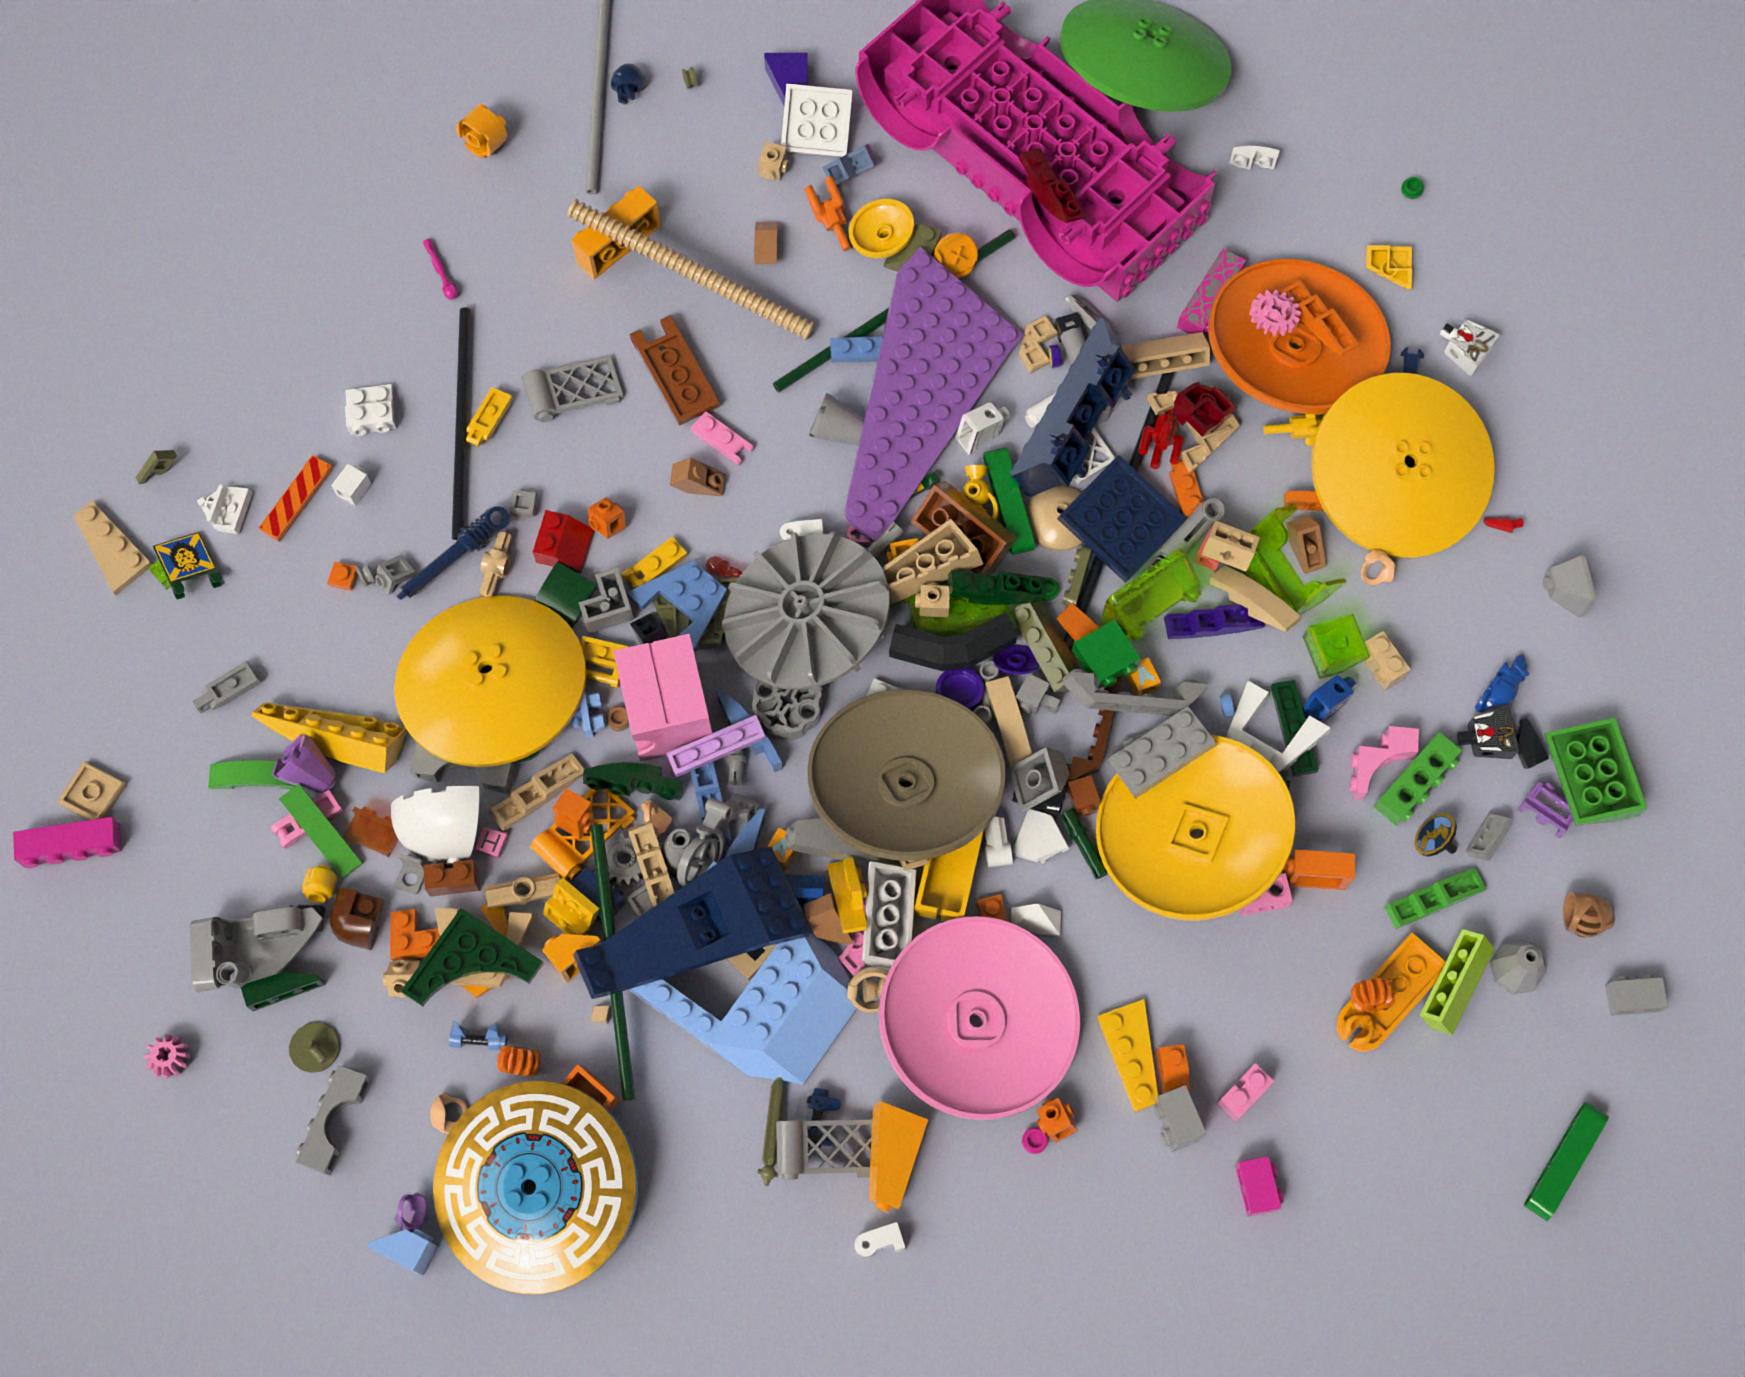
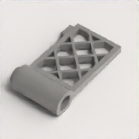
M611 356L547 371L531 370L522 376L534 419L540 422L552 420L557 413L606 402V405L619 403L620 398H623ZM608 364L609 371L606 376L595 371L598 366ZM583 370L588 373L584 381L573 377L576 371ZM560 375L566 378V380L560 387L552 382L551 377ZM591 376L602 380L598 388L587 384ZM569 381L580 385L575 394L565 389ZM608 383L615 387L616 392L607 394L601 390ZM584 388L594 392L593 396L589 399H584L579 395ZM562 393L572 398L568 404L559 405L558 398Z
M872 1120L777 1121V1175H782V1180L798 1179V1174L857 1172V1178L870 1177V1167H863L856 1158L864 1149L871 1155V1149L868 1147V1144L872 1138ZM851 1125H856L852 1130L848 1127ZM861 1125H870L871 1136L864 1143L855 1132ZM807 1126H817L824 1133L815 1144L808 1138ZM823 1126L831 1127L828 1130H826ZM836 1126H842L849 1133L841 1143L830 1134ZM851 1136L861 1145L853 1156L843 1147ZM826 1137L837 1146L828 1157L818 1148ZM815 1150L824 1161L818 1168H808V1157ZM839 1150L850 1159L843 1167H837L831 1161V1158ZM828 1163L832 1168L823 1167ZM851 1163H853L856 1167H849V1166H850Z

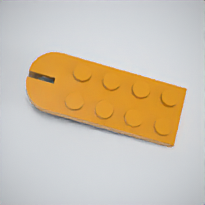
M1412 932L1371 977V979H1388L1389 982H1392V987L1395 990V1003L1390 1008L1367 1013L1365 1011L1360 1012L1354 1008V1004L1350 1000L1336 1018V1031L1340 1039L1345 1042L1359 1026L1362 1030L1348 1046L1359 1052H1369L1376 1049L1433 987L1446 961Z

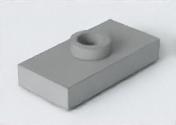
M1490 813L1468 847L1467 854L1470 857L1490 861L1513 824L1511 818Z

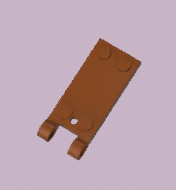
M669 315L660 319L661 326L666 334L665 336L647 343L640 329L629 335L635 349L638 350L680 426L703 415L705 411L709 412L720 407V402L680 333L674 319ZM661 347H665V348H666V349L663 350V351L660 350Z

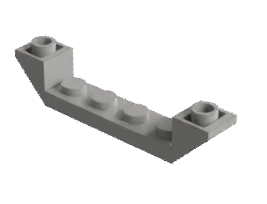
M1082 669L1071 670L1070 673L1062 678V683L1085 708L1173 716L1189 706L1207 689V684L1189 679L1184 680L1182 684L1175 688V696L1154 698L1152 694L1132 696L1130 692L1109 694L1107 690L1094 691V673H1085V670Z

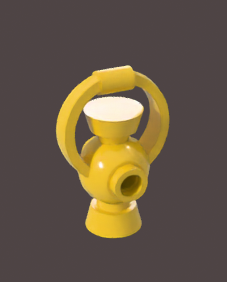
M965 466L966 475L970 480L963 486L962 494L986 513L987 511L983 509V505L990 499L994 509L992 518L997 521L999 517V504L994 495L991 494L990 486L983 480L988 466Z

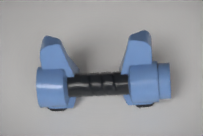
M455 1020L452 1023L449 1036L450 1047L462 1048V1046L469 1044L488 1046L489 1050H500L501 1047L506 1046L508 1043V1035L500 1032V1027L497 1023L488 1028L486 1035L469 1034V1029L460 1026Z

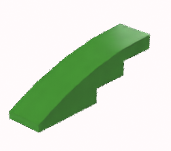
M1472 868L1440 880L1432 886L1413 892L1405 898L1389 903L1384 908L1395 929H1398L1462 902L1487 889L1476 868Z

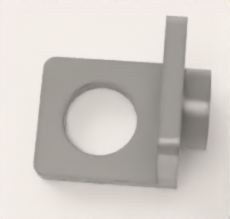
M399 853L398 858L403 865L395 887L406 892L418 894L424 880L423 865L425 864L419 856L408 854L407 856ZM408 873H414L417 876V882L413 886H406L403 883V878Z

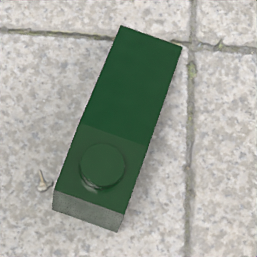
M280 972L246 983L241 987L246 1007L251 1011H256L322 987L325 983L318 975Z

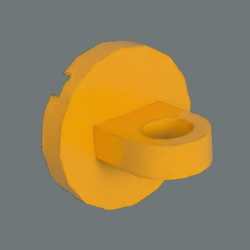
M958 232L947 234L941 238L934 252V259L956 278L965 277L973 270V265L978 258L977 246L973 239Z

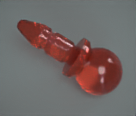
M712 556L706 561V569L710 574H718L722 577L729 575L735 578H739L742 575V571L729 566L728 561L722 560L718 556Z

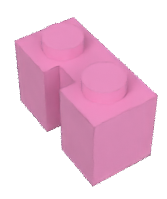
M1255 1063L1237 1082L1241 1088L1239 1089L1234 1085L1217 1105L1236 1122L1269 1088L1274 1080Z

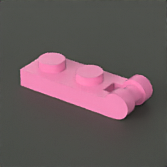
M329 789L312 799L328 821L343 812ZM291 814L279 820L271 827L273 833L280 837V844L284 849L291 847L297 840L307 835ZM292 825L295 830L288 833L287 828Z

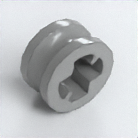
M367 563L362 568L356 567L364 587L367 586L368 582L375 583Z

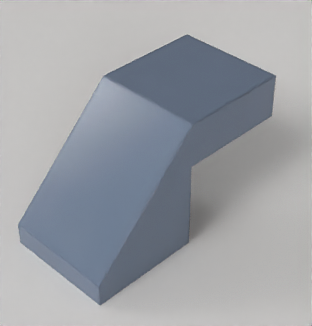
M869 144L822 168L826 176H832L836 185L878 163Z

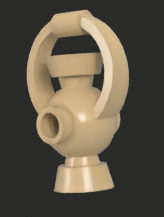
M870 967L858 972L848 983L847 998L850 999L857 1009L863 1012H879V1001L868 1004L867 1002L875 1000L877 996L880 998L881 990L889 971L880 967ZM878 976L882 978L878 983H875L874 980L867 977ZM863 980V999L865 1003L856 999L858 983Z

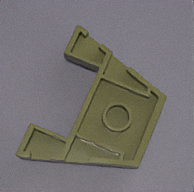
M738 578L718 579V582L727 589V595L715 617L712 618L708 625L707 632L701 638L698 648L721 647L725 635L722 621L724 620L725 608L731 592L728 586L731 582L735 583ZM659 595L653 601L668 638L679 636L692 623L688 617L674 605L670 604L662 595Z

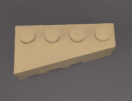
M950 519L886 564L882 569L888 581L892 598L891 602L896 603L921 592V585H926L927 583L939 584L948 580V574L951 570L967 572L983 565L978 549Z

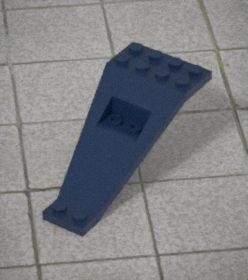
M766 847L727 856L600 945L576 950L573 957L591 999L626 991L766 946L808 937L812 930L772 847Z

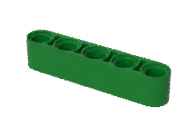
M1007 447L983 452L984 464L988 466L987 474L992 492L999 504V516L1002 526L1017 537L1009 549L1011 555L1034 551L1035 542L1019 486L1009 475L1012 470V462Z
M1587 1101L1582 1104L1528 1195L1524 1207L1545 1221H1548L1553 1216L1609 1119L1607 1114Z

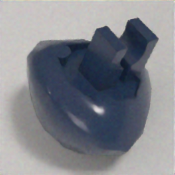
M630 63L621 65L615 70L611 78V88L617 92L618 102L624 105L627 104L626 98L634 100L635 92L642 90L647 84L641 70Z

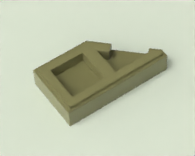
M174 450L153 451L135 477L138 484L145 483L147 478L155 473L159 476L167 472L177 457Z

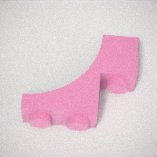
M1389 726L1385 734L1382 733L1381 748L1359 746L1356 752L1352 753L1350 767L1354 768V777L1351 776L1349 790L1353 791V799H1364L1368 792L1370 779L1373 773L1380 767L1392 761L1413 759L1418 753L1419 729Z

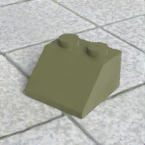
M923 224L915 225L914 234L910 242L900 252L887 257L884 267L898 272L920 247L934 258L935 248L941 239L942 231Z

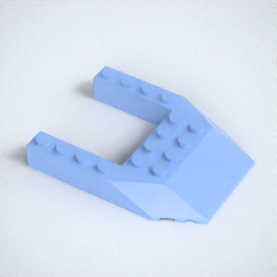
M713 861V863L710 865V867H709L707 870H709L711 867H713V866L716 865L717 863ZM813 933L808 937L777 944L722 1021L715 1018L662 979L629 989L631 993L747 1076L772 1080L781 1077L783 1081L797 1084L805 1083L857 1009L850 999L847 998L850 979L836 953L819 938H816ZM857 994V998H856V999L861 1002V999L859 998V996H858V994Z

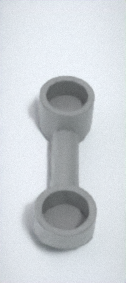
M987 661L981 665L980 674L985 682L1001 677L1000 669L994 665L993 661ZM985 685L982 706L975 708L973 713L986 725H989L994 720V716L990 711L991 704Z

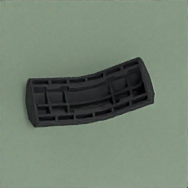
M1006 612L963 635L947 637L896 624L890 644L889 657L939 671L968 669L1016 644L1017 635Z

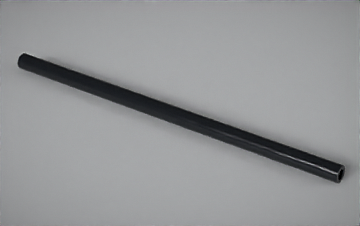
M467 307L460 308L451 537L453 540H457L458 534L461 532L460 528L464 527L471 309Z

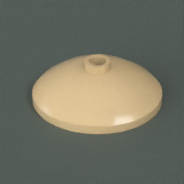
M1058 485L1031 498L1026 508V514L1035 542L1044 548L1054 551H1068L1083 544L1057 520L1061 515L1057 510H1065L1081 494L1080 491L1069 486Z

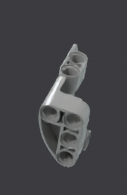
M284 907L256 912L253 914V917L233 921L220 917L192 921L190 924L191 973L195 991L203 992L227 987L241 988L246 983L280 973L303 949L324 918L314 908ZM235 971L234 978L230 980V975Z

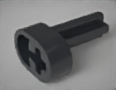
M1064 785L1060 793L1033 808L1044 810L1046 814L1059 818L1067 786ZM1014 790L1012 802L1018 803Z

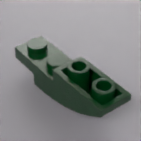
M951 570L948 574L949 596L968 598V602L972 604L1012 605L1038 602L1046 599L1044 577L999 571L997 576Z
M609 763L585 769L583 772V784L594 790H599L600 788L608 790L617 796H630L632 789L635 788L644 794H658L666 800H680L683 789V782L662 777V767L650 764Z

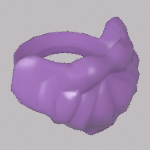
M414 1193L413 1195L406 1194L400 1199L398 1213L394 1220L401 1231L408 1230L414 1232L415 1228L420 1230L423 1227L427 1216L425 1197L419 1193ZM407 1200L409 1205L402 1209L404 1202Z

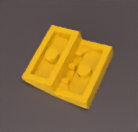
M562 877L555 885L553 896L546 901L543 915L565 934L588 935L600 908Z

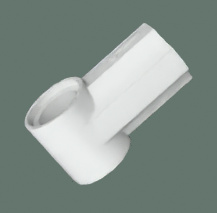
M993 817L992 821L984 829L987 867L1012 865V850L1010 843L1007 841L1004 818Z

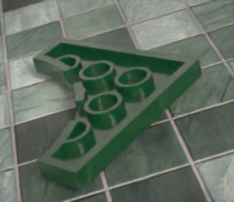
M460 908L403 987L401 993L424 1007L428 1000L444 986L472 974H506L530 984L544 962Z

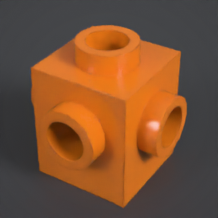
M607 497L588 508V523L590 527L607 539L626 528L624 511L617 503H613Z
M1059 1098L1049 1099L1042 1104V1107L1036 1110L1040 1117L1037 1119L1040 1129L1044 1134L1047 1132L1048 1136L1055 1143L1078 1132L1072 1119L1076 1115L1069 1103L1064 1104Z

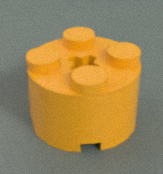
M482 103L474 107L456 125V132L459 138L463 136L466 140L464 145L467 149L481 158L485 156L488 158L507 140L506 121L500 115H495Z

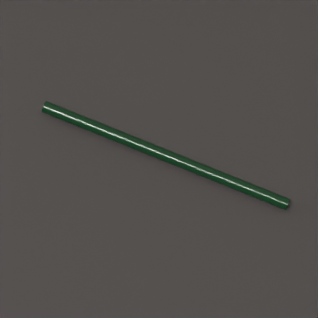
M597 824L590 826L603 938L605 941L616 934L603 825ZM622 991L612 994L610 997L623 1101L635 1100V1091Z

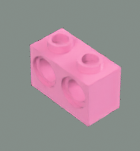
M1286 873L1280 874L1273 884L1280 889L1279 895L1272 894L1268 889L1260 898L1240 909V916L1289 908L1293 900Z

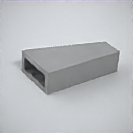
M821 818L797 820L786 830L785 841L788 842L787 850L838 860L853 858L854 863L869 865L871 861H879V857L864 853L841 840L825 825Z

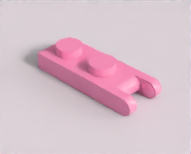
M706 411L691 427V431L737 465L742 462L737 456V453L742 448L749 452L754 449L749 442Z

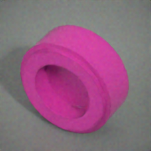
M1037 1127L1026 1130L1022 1137V1146L1025 1151L1030 1154H1040L1045 1150L1048 1144L1046 1133L1044 1134Z

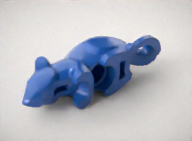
M1524 655L1517 656L1511 668L1505 662L1499 669L1495 678L1490 682L1483 696L1475 705L1477 712L1483 713L1492 706L1508 705L1515 699L1520 682L1525 680V676H1529Z

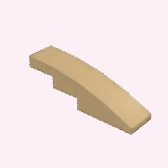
M1226 565L1210 576V585L1229 592V600L1248 608V616L1284 632H1287L1301 621V616L1275 594L1246 575Z
M1009 676L985 682L996 728L999 730L1003 750L1006 753L1010 768L1031 756L1032 752Z
M571 753L533 775L530 782L514 790L509 798L490 808L489 814L502 831H505L563 792L583 776L585 769Z
M652 822L630 828L628 832L652 905L655 907L675 892Z

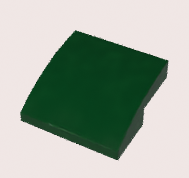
M556 562L539 590L535 602L556 612L573 629L582 616L579 602L590 599L598 587L592 581Z

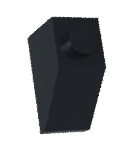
M651 613L630 623L640 645L667 639L663 628Z

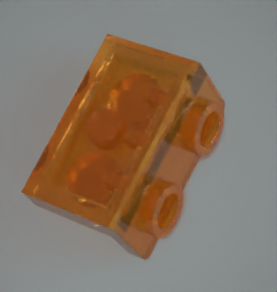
M364 806L362 809L354 807L352 811L355 815L344 834L345 839L389 858L398 841L391 818L385 816L384 819L376 816L375 811Z

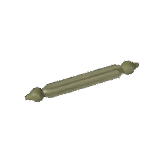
M777 1077L771 1085L762 1155L764 1167L762 1169L758 1168L757 1174L761 1175L765 1186H769L774 1177L778 1178L777 1172L774 1169V1165L777 1162L776 1122L782 1121L786 1091L781 1077Z

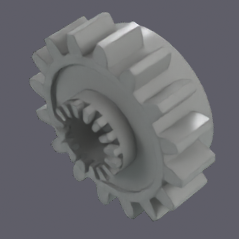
M620 833L617 840L611 836L612 843L610 845L605 843L610 883L617 881L618 887H621L624 883L627 884L628 888L631 887L633 882L640 884V878L643 875L630 835L628 838H625L623 833ZM625 856L631 857L629 863H619L621 858Z

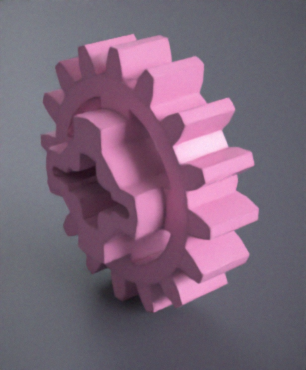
M1266 290L1264 296L1259 293L1252 302L1249 315L1253 316L1251 322H1257L1256 329L1263 328L1264 334L1270 331L1273 337L1276 336L1277 332L1285 336L1286 331L1291 333L1294 327H1297L1301 311H1298L1299 304L1292 303L1293 297L1286 298V292L1279 295L1277 290H1274L1273 294Z

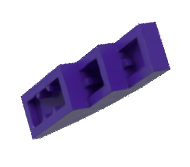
M1219 605L1215 609L1192 610L1190 613L1167 614L1164 617L1168 639L1210 637L1265 627L1264 622L1248 616V608L1242 605Z

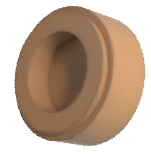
M615 706L608 711L606 721L612 730L619 732L629 727L626 708Z

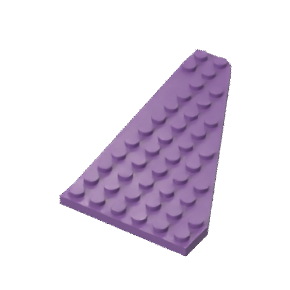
M921 247L896 274L845 503V516L848 522L872 543L894 522L959 427L962 416L970 411L1009 352L1024 336Z

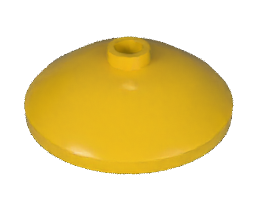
M894 199L872 201L860 208L850 222L849 238L852 246L865 257L880 259L892 256L900 252L910 242L915 229L914 217L910 209L900 201Z

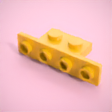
M853 858L827 864L843 933L867 930L868 925L863 909V898H867L865 884H860L862 881L861 868L855 867Z

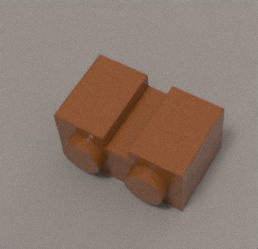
M474 860L453 862L454 868L448 869L444 863L423 865L425 890L430 897L479 891L478 867Z

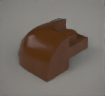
M340 888L330 915L332 933L339 941L345 944L372 950L379 929L377 923L385 901L381 898L359 893L357 890Z

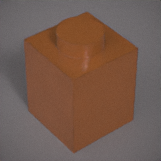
M1092 775L1068 782L1067 793L1077 815L1089 816L1096 813L1101 801Z

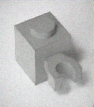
M1028 673L1016 695L1019 710L1025 714L1031 713L1033 715H1036L1040 706L1055 714L1060 700L1047 695L1050 683Z

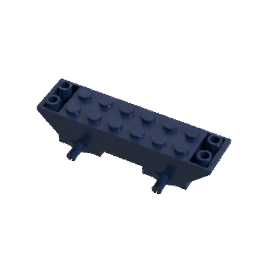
M1102 317L1093 326L1091 334L1081 347L1080 353L1070 366L1051 403L1048 404L1043 417L1035 426L1032 436L1024 445L1017 462L1012 466L1009 475L1027 496H1035L1060 484L1068 487L1076 474L1080 478L1086 477L1087 470L1083 467V462L1091 448L1086 439L1105 406L1114 408L1121 396L1124 400H1129L1130 396H1132V393L1128 390V384L1135 368L1124 354L1120 340Z

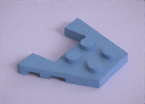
M691 561L630 590L627 596L642 610L659 595L666 598L692 621L679 636L690 634L695 653L701 638L707 632L708 625L725 599L727 589L696 562Z

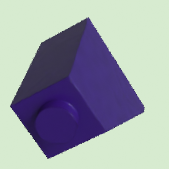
M764 53L765 70L784 107L787 84L808 86V53Z

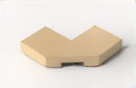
M1046 315L1026 326L1020 347L1019 358L1030 374L1050 364V359L1040 345L1057 337L1058 332Z

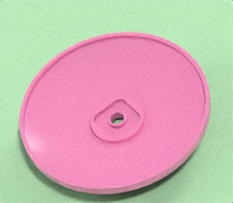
M978 916L962 917L939 923L915 937L898 955L890 967L881 990L878 1015L879 1029L883 1047L893 1069L902 1082L916 1096L944 1113L971 1120H994L1021 1113L1037 1104L1055 1089L1065 1076L1075 1056L1080 1033V1012L1076 991L1070 976L1054 952L1038 937L1004 920ZM971 1015L980 1016L982 1019L981 1027H973L970 1024L969 1018Z

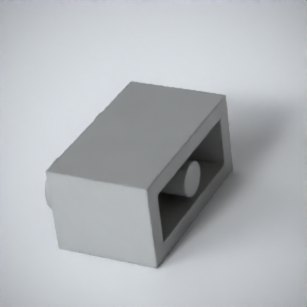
M1653 974L1638 976V979L1629 980L1628 976H1619L1613 978V981L1605 986L1611 1016L1656 1013L1668 1008L1663 977L1654 978Z

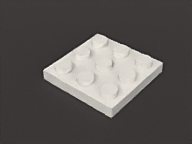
M787 84L781 145L787 147V153L839 158L847 155L853 90Z

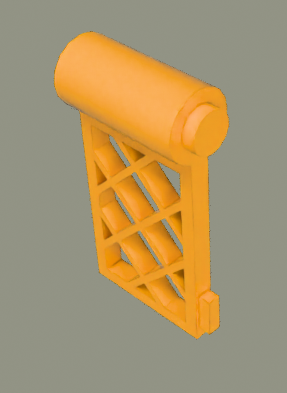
M590 789L583 798L586 800L590 799L592 811L593 808H607V819L593 820L594 824H607V832L604 834L606 842L621 827L625 830L635 821L633 817L635 811L617 795L604 789L601 790L607 795V803H593V796L599 790ZM610 808H622L626 814L621 819H610ZM554 823L548 830H544L533 840L530 848L566 881L569 879L574 880L582 872V864L594 854L591 831L590 836H582L581 839L573 835L561 836L557 832L560 827ZM575 841H590V848L582 855L575 849Z

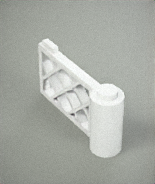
M1056 392L1026 410L1025 420L1031 428H1035L1040 422ZM1094 427L1090 432V435L1093 437V445H1089L1091 447L1090 460L1084 459L1083 464L1088 465L1086 477L1080 478L1076 474L1071 483L1075 481L1079 485L1105 469L1115 459ZM1094 451L1104 453L1108 460L1103 463L1093 461Z

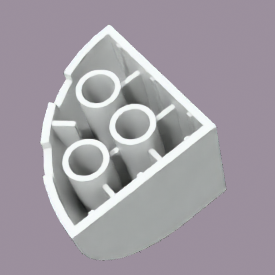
M447 786L445 790L433 793L432 788L414 791V796L406 799V796L403 795L391 803V820L394 831L403 846L411 853L427 861L447 863V866L453 867V862L468 860L474 847L477 831L479 786Z

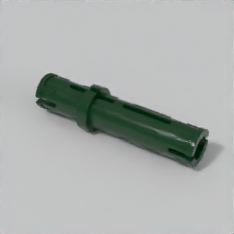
M1074 808L1063 812L1060 816L1070 832L1069 836L1080 849L1095 880L1104 877L1108 872L1087 833L1089 831L1088 828L1083 826Z

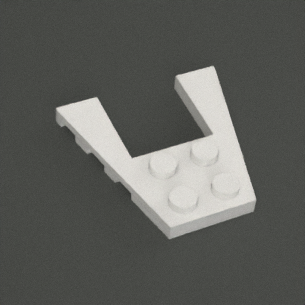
M1248 681L1226 738L1238 741L1261 754L1273 765L1278 773L1295 763L1300 755L1306 750L1309 751L1317 744L1316 742L1331 732L1329 726L1309 716L1283 753L1248 734L1244 730L1269 697V692Z

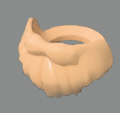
M1372 550L1365 556L1366 562L1361 568V578L1369 585H1377L1382 581L1391 582L1394 578L1396 564L1384 551ZM1379 561L1385 566L1376 578H1367L1366 569L1371 563Z
M647 800L641 805L644 812L645 823L652 822L656 837L659 838L670 826L672 817L658 807L654 801Z
M447 1092L435 1097L430 1109L432 1126L445 1134H449L456 1122L445 1121L444 1106L449 1103H457L462 1107L463 1113L468 1109L463 1100L450 1097Z

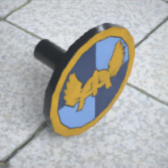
M1446 813L1436 814L1427 819L1415 836V849L1422 856L1427 857L1437 855L1444 850L1454 854L1457 851V846L1452 843L1457 831L1456 820Z

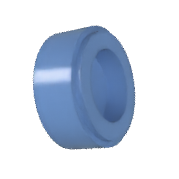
M1230 693L1221 694L1220 703L1223 716L1225 718L1233 717L1234 709Z

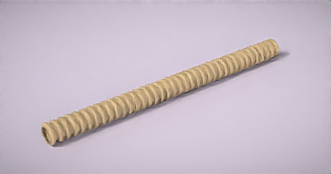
M578 199L573 200L568 209V218L573 217L574 221L577 222L579 220L580 224H587L586 227L588 228L593 227V231L598 230L599 234H606V237H612L613 241L618 240L620 245L625 244L626 248L631 247L632 251L637 250L640 255L643 253L645 258L650 257L651 261L656 260L657 264L660 265L662 263L665 268L668 266L670 271L675 270L676 274L679 275L681 273L682 277H689L688 280H694L695 284L700 283L702 284L701 287L704 288L706 286L709 291L714 290L715 294H721L720 297L723 298L725 296L728 301L733 300L734 304L739 303L741 308L744 306L747 311L750 309L753 314L758 313L759 317L764 316L766 321L769 319L772 324L777 323L778 327L783 326L784 330L789 329L791 334L796 333L797 337L802 336L803 340L808 339L814 327V322H807V318L802 319L801 315L796 316L795 312L792 311L790 313L787 308L784 310L782 305L777 306L776 302L771 303L769 302L770 299L767 298L765 300L762 295L759 297L757 292L752 293L750 292L751 289L748 288L746 290L744 289L745 286H738V283H733L732 279L729 278L727 280L725 279L726 276L722 275L721 277L718 272L713 273V269L708 270L706 269L707 266L703 265L702 267L699 262L694 263L693 259L688 260L686 255L681 256L680 252L675 253L674 249L669 250L666 245L663 247L661 242L656 243L655 239L650 240L649 236L646 235L644 237L641 232L638 234L636 229L631 230L630 226L627 225L625 227L624 223H617V219L612 220L611 216L608 215L606 217L604 216L605 213H598L597 209L592 210V206L589 205L587 207L584 202L579 203Z

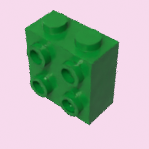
M1115 619L1075 641L1072 652L1086 673H1094V685L1097 690L1103 686L1109 688L1118 681L1119 677L1123 675L1127 677L1135 673L1141 660Z

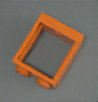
M1295 849L1282 873H1286L1288 884L1291 887L1346 890L1355 879V854Z

